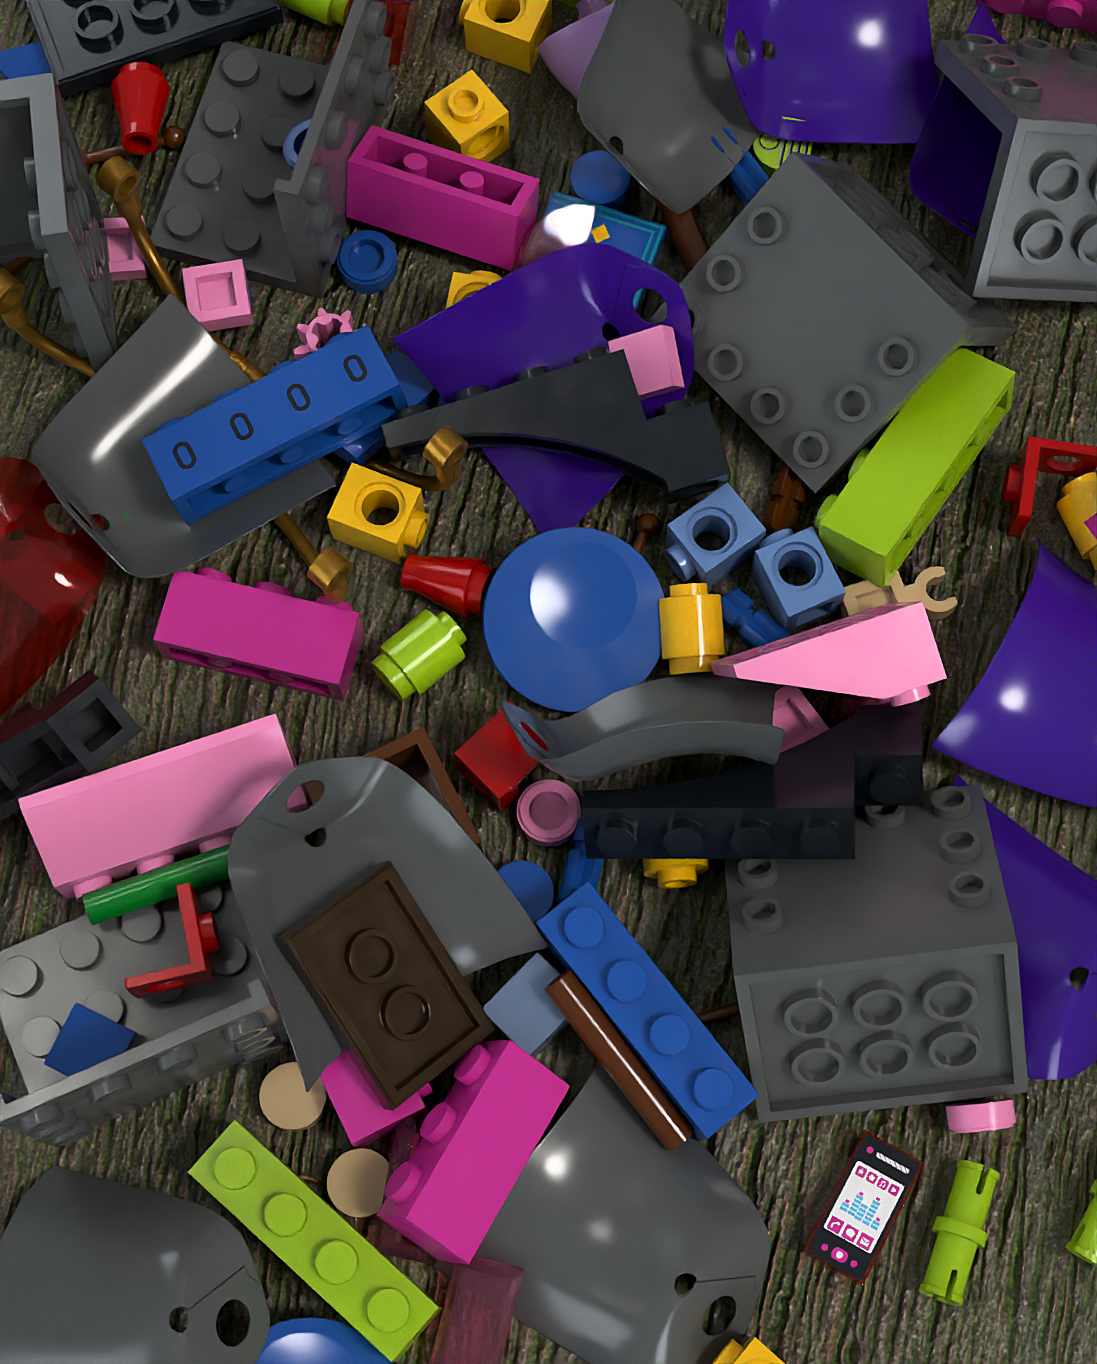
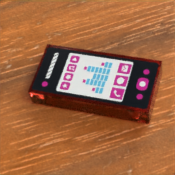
M864 1130L858 1138L800 1252L856 1284L864 1285L925 1163Z

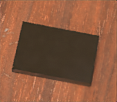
M391 861L378 863L275 939L385 1110H395L495 1030L492 1022Z

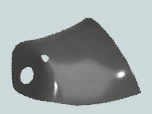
M615 0L600 42L582 79L578 91L577 111L583 126L649 193L679 215L699 203L731 173L744 156L741 150L746 153L761 131L750 123L732 79L724 52V44L721 40L691 18L674 0ZM735 48L740 65L746 68L749 63V53ZM723 128L730 130L738 144L735 145L723 131ZM617 136L622 141V154L610 144L609 140L611 137ZM712 136L717 139L725 152L722 153L711 141Z
M713 672L686 673L644 682L614 692L588 708L555 721L540 719L507 702L501 704L507 721L527 755L573 782L593 781L639 764L666 757L700 753L744 756L775 766L785 733L784 729L772 725L776 684L714 675ZM521 722L529 726L543 740L549 752L541 748L528 735Z
M375 756L327 758L306 762L295 767L265 795L232 835L228 851V874L232 890L291 1042L304 1080L306 1092H309L323 1071L345 1051V1048L275 939L378 863L391 861L462 976L509 957L549 946L500 874L448 810L406 772L392 763ZM311 780H319L323 783V794L313 806L301 812H290L287 809L288 798L298 786ZM324 828L326 839L321 846L311 847L305 842L304 838L306 835H310L316 829Z
M599 1062L576 1098L531 1154L471 1262L463 1264L437 1261L434 1264V1268L447 1274L516 1319L592 1364H708L715 1359L732 1338L739 1342L746 1333L762 1288L771 1249L768 1230L760 1212L730 1174L693 1135L678 1147L667 1151ZM685 1273L694 1275L696 1282H694L693 1287L686 1292V1296L680 1297L675 1289L677 1277ZM719 1297H732L735 1302V1313L732 1321L721 1333L707 1335L703 1331L702 1326L707 1308Z

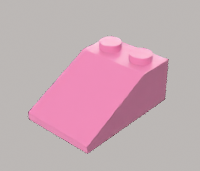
M923 601L889 602L710 662L714 675L874 698L876 704L891 702L892 707L905 705L928 697L930 695L928 684L947 678Z

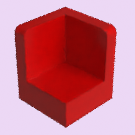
M502 709L454 753L457 770L500 813L519 797L518 784L540 764V762L527 755ZM521 722L528 735L541 748L549 752L543 740L529 726Z

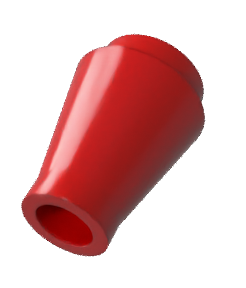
M146 62L128 63L120 68L117 76L113 79L111 92L122 133L121 143L123 148L133 154L145 155L155 151L158 146V134L171 89L163 72L157 66Z
M411 553L403 566L401 586L404 590L415 592L466 619H470L474 614L481 616L486 589L497 568L487 566L484 558L423 556Z

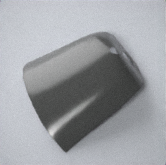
M172 293L168 294L147 320L53 418L39 436L32 452V460L67 512L126 573L143 579L163 577L180 571L212 555L305 501L336 486V482L317 459L190 525L186 524L172 503L141 439L155 433L163 423L173 418L187 417L212 404L220 394L231 389H242L252 382ZM67 501L79 511L92 529L74 512ZM100 514L104 516L110 523L109 529L106 531L102 530L92 518V515Z
M54 1165L23 1195L2 1235L0 1243V1364H256L266 1343L270 1329V1315L265 1293L243 1236L227 1219L206 1207L174 1196L101 1179ZM230 1300L242 1302L249 1316L246 1336L235 1346H226L222 1343L216 1330L217 1315L221 1307ZM178 1307H186L187 1321L184 1325L186 1329L183 1333L176 1332L170 1326L171 1313Z

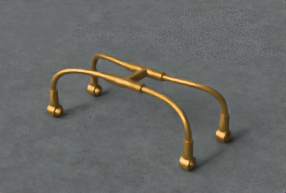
M121 156L111 157L98 171L96 184L113 198L118 213L126 219L146 264L166 297L169 293H172L187 309L185 297L167 271L141 218V203L135 190L140 182V172ZM0 268V315L5 324L15 329L21 337L40 351L92 378L95 373L89 359H79L77 353L48 338L28 322V312L21 301L25 293V285L5 268ZM212 331L208 332L252 383L267 376L265 372L254 365L238 350L231 351ZM449 426L442 427L432 436L424 448L423 456L435 465L437 476L412 473L374 457H371L362 466L421 488L422 491H444L452 487L460 478V459L468 448V442ZM287 512L273 519L308 565L307 577L323 590L327 600L338 604L346 599L349 593L346 579L353 569V564L334 547H328L318 554Z

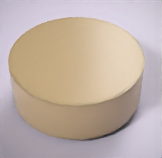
M289 1062L275 1067L268 1073L260 1088L259 1101L264 1115L271 1123L282 1130L298 1132L309 1129L322 1118L328 1105V1093L320 1077L309 1092H306L298 1062Z
M364 1148L349 1150L339 1156L329 1170L327 1176L328 1195L335 1207L350 1217L360 1219L377 1215L387 1198L384 1194L385 1186L394 1171L389 1162L373 1150Z

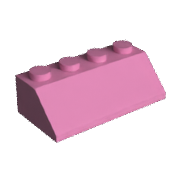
M275 713L19 798L18 802L54 888L66 899L76 897L77 902L82 903V894L230 844L232 835L250 812L287 773L297 767L290 743ZM303 784L298 786L288 798L287 809L290 812H301L310 808Z

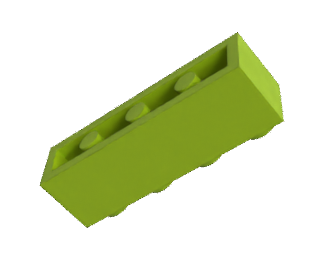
M959 346L881 429V437L872 450L864 448L860 451L848 474L849 482L839 496L835 494L829 495L820 507L815 519V527L819 529V540L832 563L885 589L1010 410L1015 371L962 346Z
M234 1120L188 1171L197 1182L391 1362H397L443 1309L248 1128L238 1121Z

